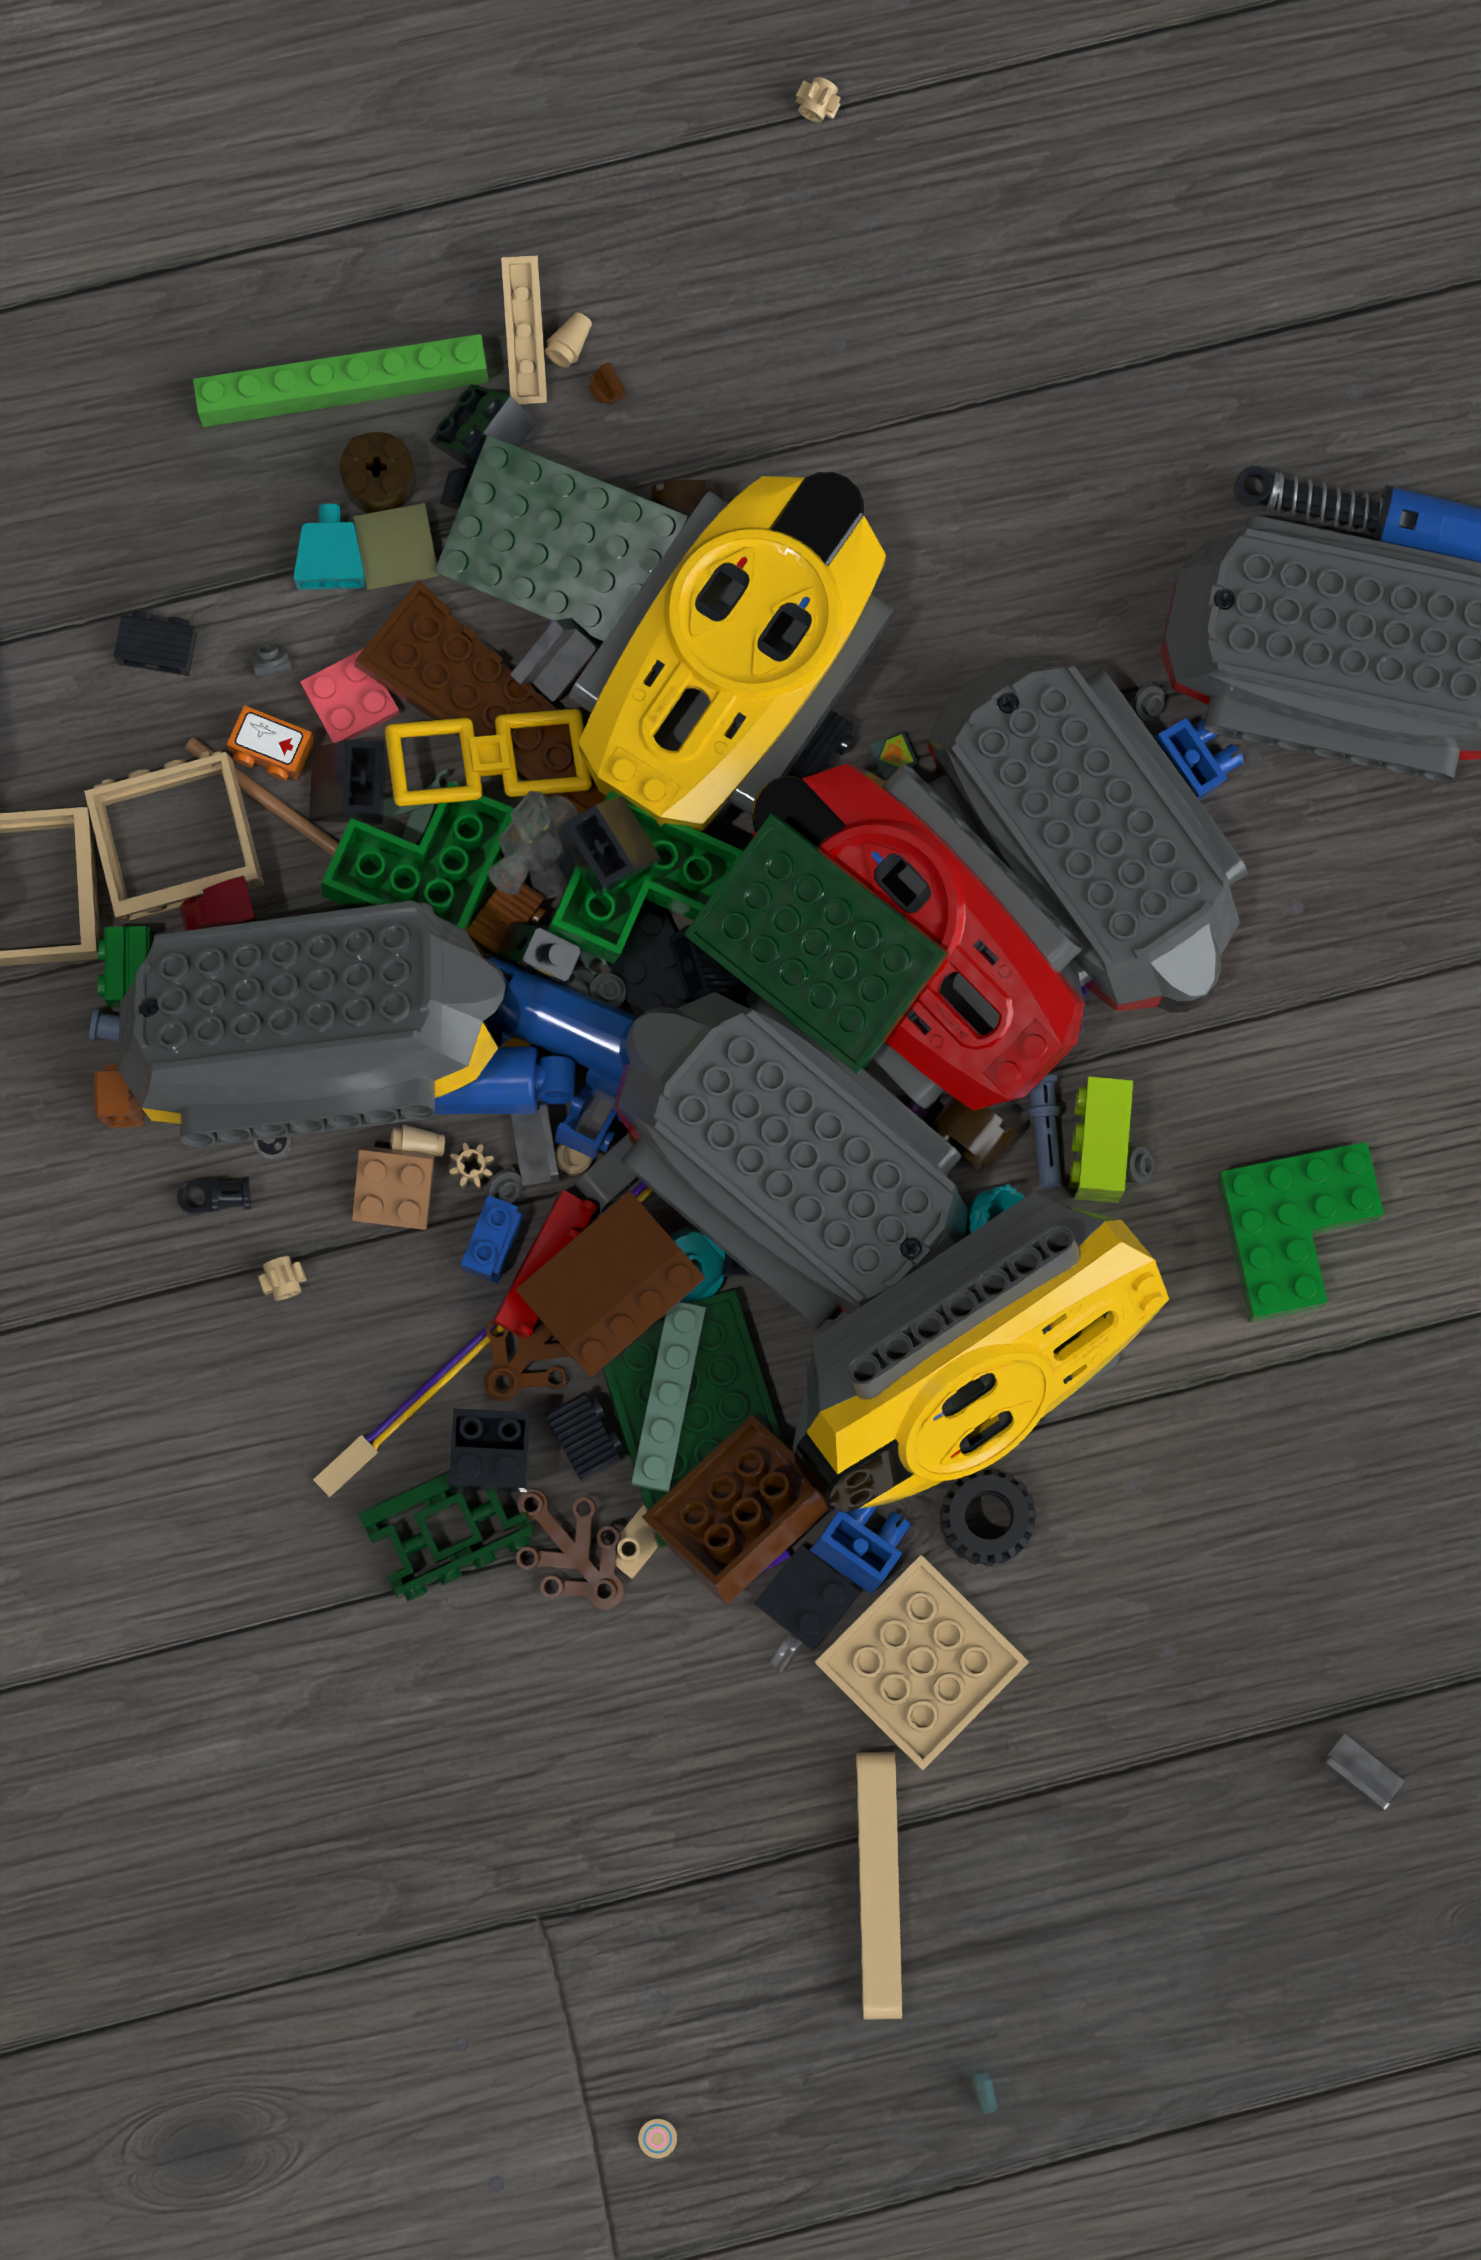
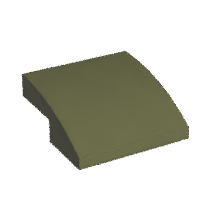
M425 503L353 516L367 590L439 577V574L435 572L437 563Z

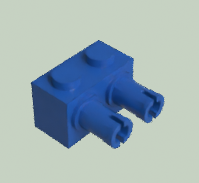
M1186 717L1158 734L1154 739L1198 800H1201L1228 779L1225 775L1226 773L1243 764V756L1239 753L1231 758L1232 754L1238 751V748L1232 744L1212 756L1205 743L1220 735L1212 734L1204 729L1206 717L1193 726Z
M851 1504L847 1512L840 1509L810 1551L872 1594L884 1581L902 1553L895 1547L911 1525L904 1518L896 1527L895 1525L901 1515L892 1512L876 1535L864 1525L879 1506L855 1509Z

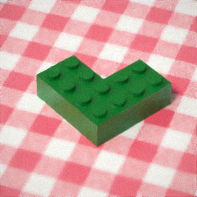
M448 782L446 788L460 786L452 782ZM483 795L478 800L439 803L420 846L350 818L321 882L322 897L351 909L405 901L426 903L433 908L436 916L467 931L515 827L517 809Z
M609 791L603 802L620 797V795ZM625 799L662 860L599 897H596L576 864L547 932L614 964L623 950L644 899L694 921L743 851L689 826L667 823L660 826L653 817Z
M1367 1142L1221 1171L1218 1175V1188L1249 1323L1323 1308L1328 1301L1312 1234L1375 1222L1384 1215Z

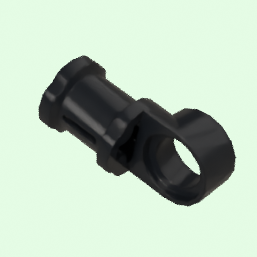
M249 1176L243 1177L241 1181L219 1182L217 1178L186 1181L178 1190V1204L189 1215L219 1212L220 1208L243 1206L245 1210H251ZM190 1188H199L205 1194L203 1204L196 1208L187 1206L184 1203L185 1192Z

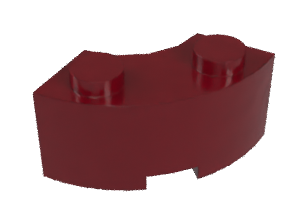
M244 875L203 889L204 896L187 898L179 907L185 931L257 922Z

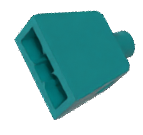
M319 505V523H305L302 525L294 571V581L297 590L366 588L354 523L340 522L339 505Z

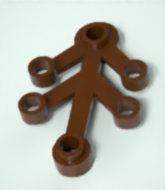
M491 1320L487 1324L486 1335L491 1340L493 1367L484 1377V1389L490 1398L495 1401L506 1402L513 1399L522 1388L548 1386L551 1389H559L565 1384L567 1379L566 1372L558 1366L550 1367L546 1372L520 1374L530 1361L565 1357L573 1358L561 1343L544 1344L552 1335V1332L543 1322L531 1334L530 1338L522 1339L517 1336L518 1353L509 1364L504 1340L508 1335V1330L504 1329V1334L501 1337H494L490 1333V1327L494 1322ZM555 1370L561 1373L562 1381L560 1384L553 1385L549 1382L548 1375L551 1371ZM505 1376L508 1378L510 1384L506 1390H499L495 1386L497 1377Z
M529 1489L527 1492H523L517 1503L519 1512L521 1514L525 1512L528 1519H535L563 1553L538 1551L535 1547L527 1546L517 1552V1564L523 1569H532L536 1566L578 1569L588 1581H563L557 1575L547 1576L540 1584V1590L547 1598H556L560 1595L588 1597L592 1605L602 1610H609L618 1606L625 1595L624 1583L615 1574L617 1546L621 1541L619 1529L614 1526H605L599 1530L597 1541L602 1547L600 1570H598L590 1560L592 1518L597 1512L595 1501L589 1497H581L574 1502L572 1509L577 1517L574 1541L548 1511L550 1501L545 1492L539 1489ZM530 1497H534L538 1501V1508L534 1512L529 1511L526 1507V1501ZM583 1501L591 1505V1512L587 1516L580 1514L578 1509L579 1504ZM607 1530L613 1531L616 1536L614 1543L611 1545L606 1544L603 1540V1534ZM527 1550L534 1554V1562L531 1565L525 1564L522 1560V1555ZM551 1579L557 1581L559 1589L555 1594L549 1593L546 1588L547 1582ZM602 1584H608L611 1587L612 1592L608 1598H603L599 1594V1587Z

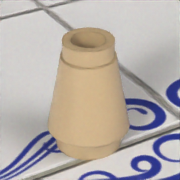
M575 312L546 341V356L556 365L565 368L569 367L571 363L577 362L589 329L592 326L591 320L584 314Z
M404 1124L401 1125V1128L392 1127L390 1149L443 1157L445 1146L444 1134H437Z

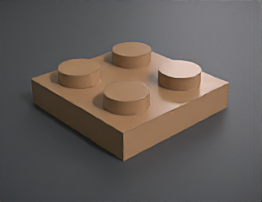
M360 1146L352 1221L426 1230L429 1219L435 1155Z

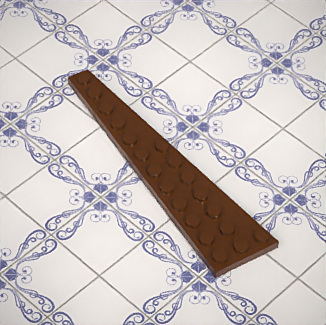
M419 580L355 659L354 666L431 719L469 718L473 723L475 737L496 735L495 719L499 715L557 710L542 695L536 693L529 683L520 685L510 675L513 671L503 663V658L494 650L490 651L478 640L477 634L468 626L462 625L451 614V610ZM569 724L511 729L517 777L519 779L530 781L576 777ZM593 777L592 787L589 790L543 794L573 816H577L589 808L603 803L606 795L598 790Z

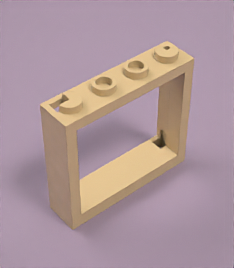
M207 751L200 754V759L187 763L185 760H174L166 763L162 770L150 772L148 769L138 770L128 775L129 779L115 782L113 779L102 780V784L95 785L93 789L84 791L115 918L124 924L179 909L182 902L187 898L204 896L203 889L244 875L249 889L264 885L234 762L227 752L221 753V751L209 753ZM223 773L246 866L128 899L105 806Z
M88 807L0 813V833L75 828L81 945L0 951V966L99 959L98 938H100L95 837Z

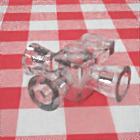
M530 791L511 813L512 823L498 838L505 857L489 868L488 874L491 882L502 892L514 895L519 892L530 871L533 890L541 894L545 899L560 895L564 890L567 879L554 862L564 851L558 833L565 822L579 815L576 807L566 798L557 795L551 796L546 803L543 793Z

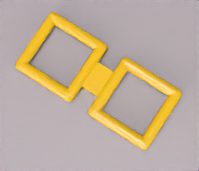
M578 709L503 714L495 719L496 735L479 737L474 736L473 723L469 718L389 724L385 728V738L394 802L402 807L478 800L483 794L480 777L493 775L503 776L504 790L509 797L589 790L592 787V776L579 751L578 745L584 731L582 713ZM569 724L576 777L518 781L511 729ZM459 733L467 786L408 791L401 738Z

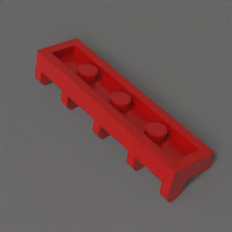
M565 1190L559 1192L492 1322L522 1339L530 1338L533 1333V1327L539 1317L515 1289L585 1229L592 1214L598 1208L595 1203L589 1200L582 1201Z

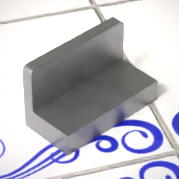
M570 618L554 620L510 675L520 685L533 683L551 701H557L598 651V646Z
M547 1103L539 1104L540 1109L534 1114H511L523 1188L560 1182Z
M1345 1733L1340 1736L1319 1763L1379 1812L1385 1811L1390 1805L1388 1802L1405 1782Z

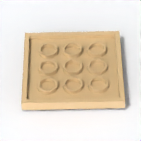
M920 1555L814 1663L923 1771L1029 1661Z

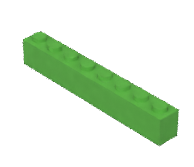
M478 334L195 378L193 383L198 415L202 426L208 427L470 386L471 384L489 383L482 336Z

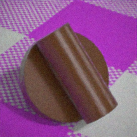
M611 363L601 365L598 371L589 377L591 384L589 390L599 403L605 402L613 405L627 394Z

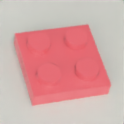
M363 649L300 681L332 743L351 740L400 714L388 689L354 666L355 659Z

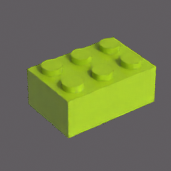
M1088 1076L1085 1086H1079L1078 1093L1075 1096L1074 1115L1081 1116L1080 1123H1076L1075 1130L1073 1129L1071 1152H1078L1077 1160H1073L1072 1166H1070L1068 1188L1075 1189L1074 1199L1119 1203L1125 1192L1133 1080Z

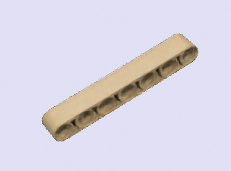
M895 1751L857 1752L863 2020L902 2019Z

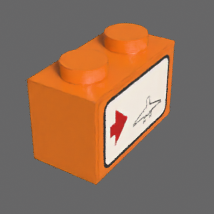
M244 705L227 742V747L230 754L233 755L232 759L243 766L252 768L254 764L267 768L266 773L276 779L287 781L289 777L298 781L315 740L312 732Z

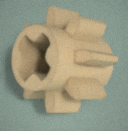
M815 77L811 84L803 81L796 94V103L801 104L798 109L799 113L817 123H821L825 115L833 119L840 106L839 101L841 98L836 95L838 88L829 80L821 77Z
M463 1143L464 1151L460 1155H450L451 1159L457 1163V1167L449 1171L450 1175H461L460 1186L463 1189L467 1186L468 1182L475 1183L476 1187L481 1189L480 1181L484 1177L492 1178L494 1176L486 1166L495 1162L494 1157H483V1144L478 1145L476 1150L469 1149L468 1145ZM474 1158L477 1159L481 1169L479 1171L473 1169L470 1174H467L464 1162L471 1163Z
M289 1256L276 1258L265 1263L263 1268L266 1274L258 1276L263 1293L265 1295L273 1293L275 1301L285 1300L302 1292L299 1283L307 1281L300 1262L292 1264Z

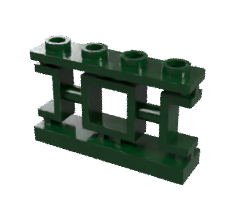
M449 1471L358 1515L372 1544L390 1536L404 1569L387 1576L395 1596L398 1599L405 1596L408 1602L428 1592L426 1586L436 1581H440L441 1585H445L462 1577L460 1570L474 1564L476 1569H480L497 1560L494 1554L508 1548L510 1553H514L523 1547L529 1546L531 1544L529 1538L533 1537L535 1533L526 1513L524 1512L508 1520L495 1491L486 1490L490 1501L473 1509H469L462 1492L447 1498V1493L456 1490L451 1489L449 1486ZM424 1504L427 1507L413 1514L421 1533L402 1542L393 1524L380 1530L377 1527ZM459 1504L473 1536L439 1552L425 1519ZM497 1514L505 1532L519 1526V1531L472 1552V1547L484 1542L476 1523ZM428 1546L436 1564L450 1558L451 1563L403 1584V1579L416 1574L408 1555Z

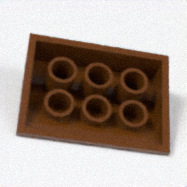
M629 1190L515 1290L591 1378L705 1279V1276Z
M752 1415L648 1510L642 1518L689 1570L717 1598L727 1605L836 1504V1501L827 1482L815 1471L801 1469L794 1462L793 1452Z

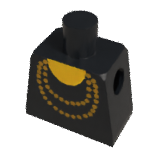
M511 922L496 956L562 985L568 982L582 949L539 927ZM524 937L527 938L525 946L519 950Z

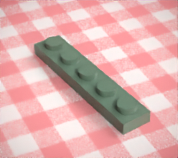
M678 1302L665 1313L631 1485L666 1493L669 1491L706 1307Z

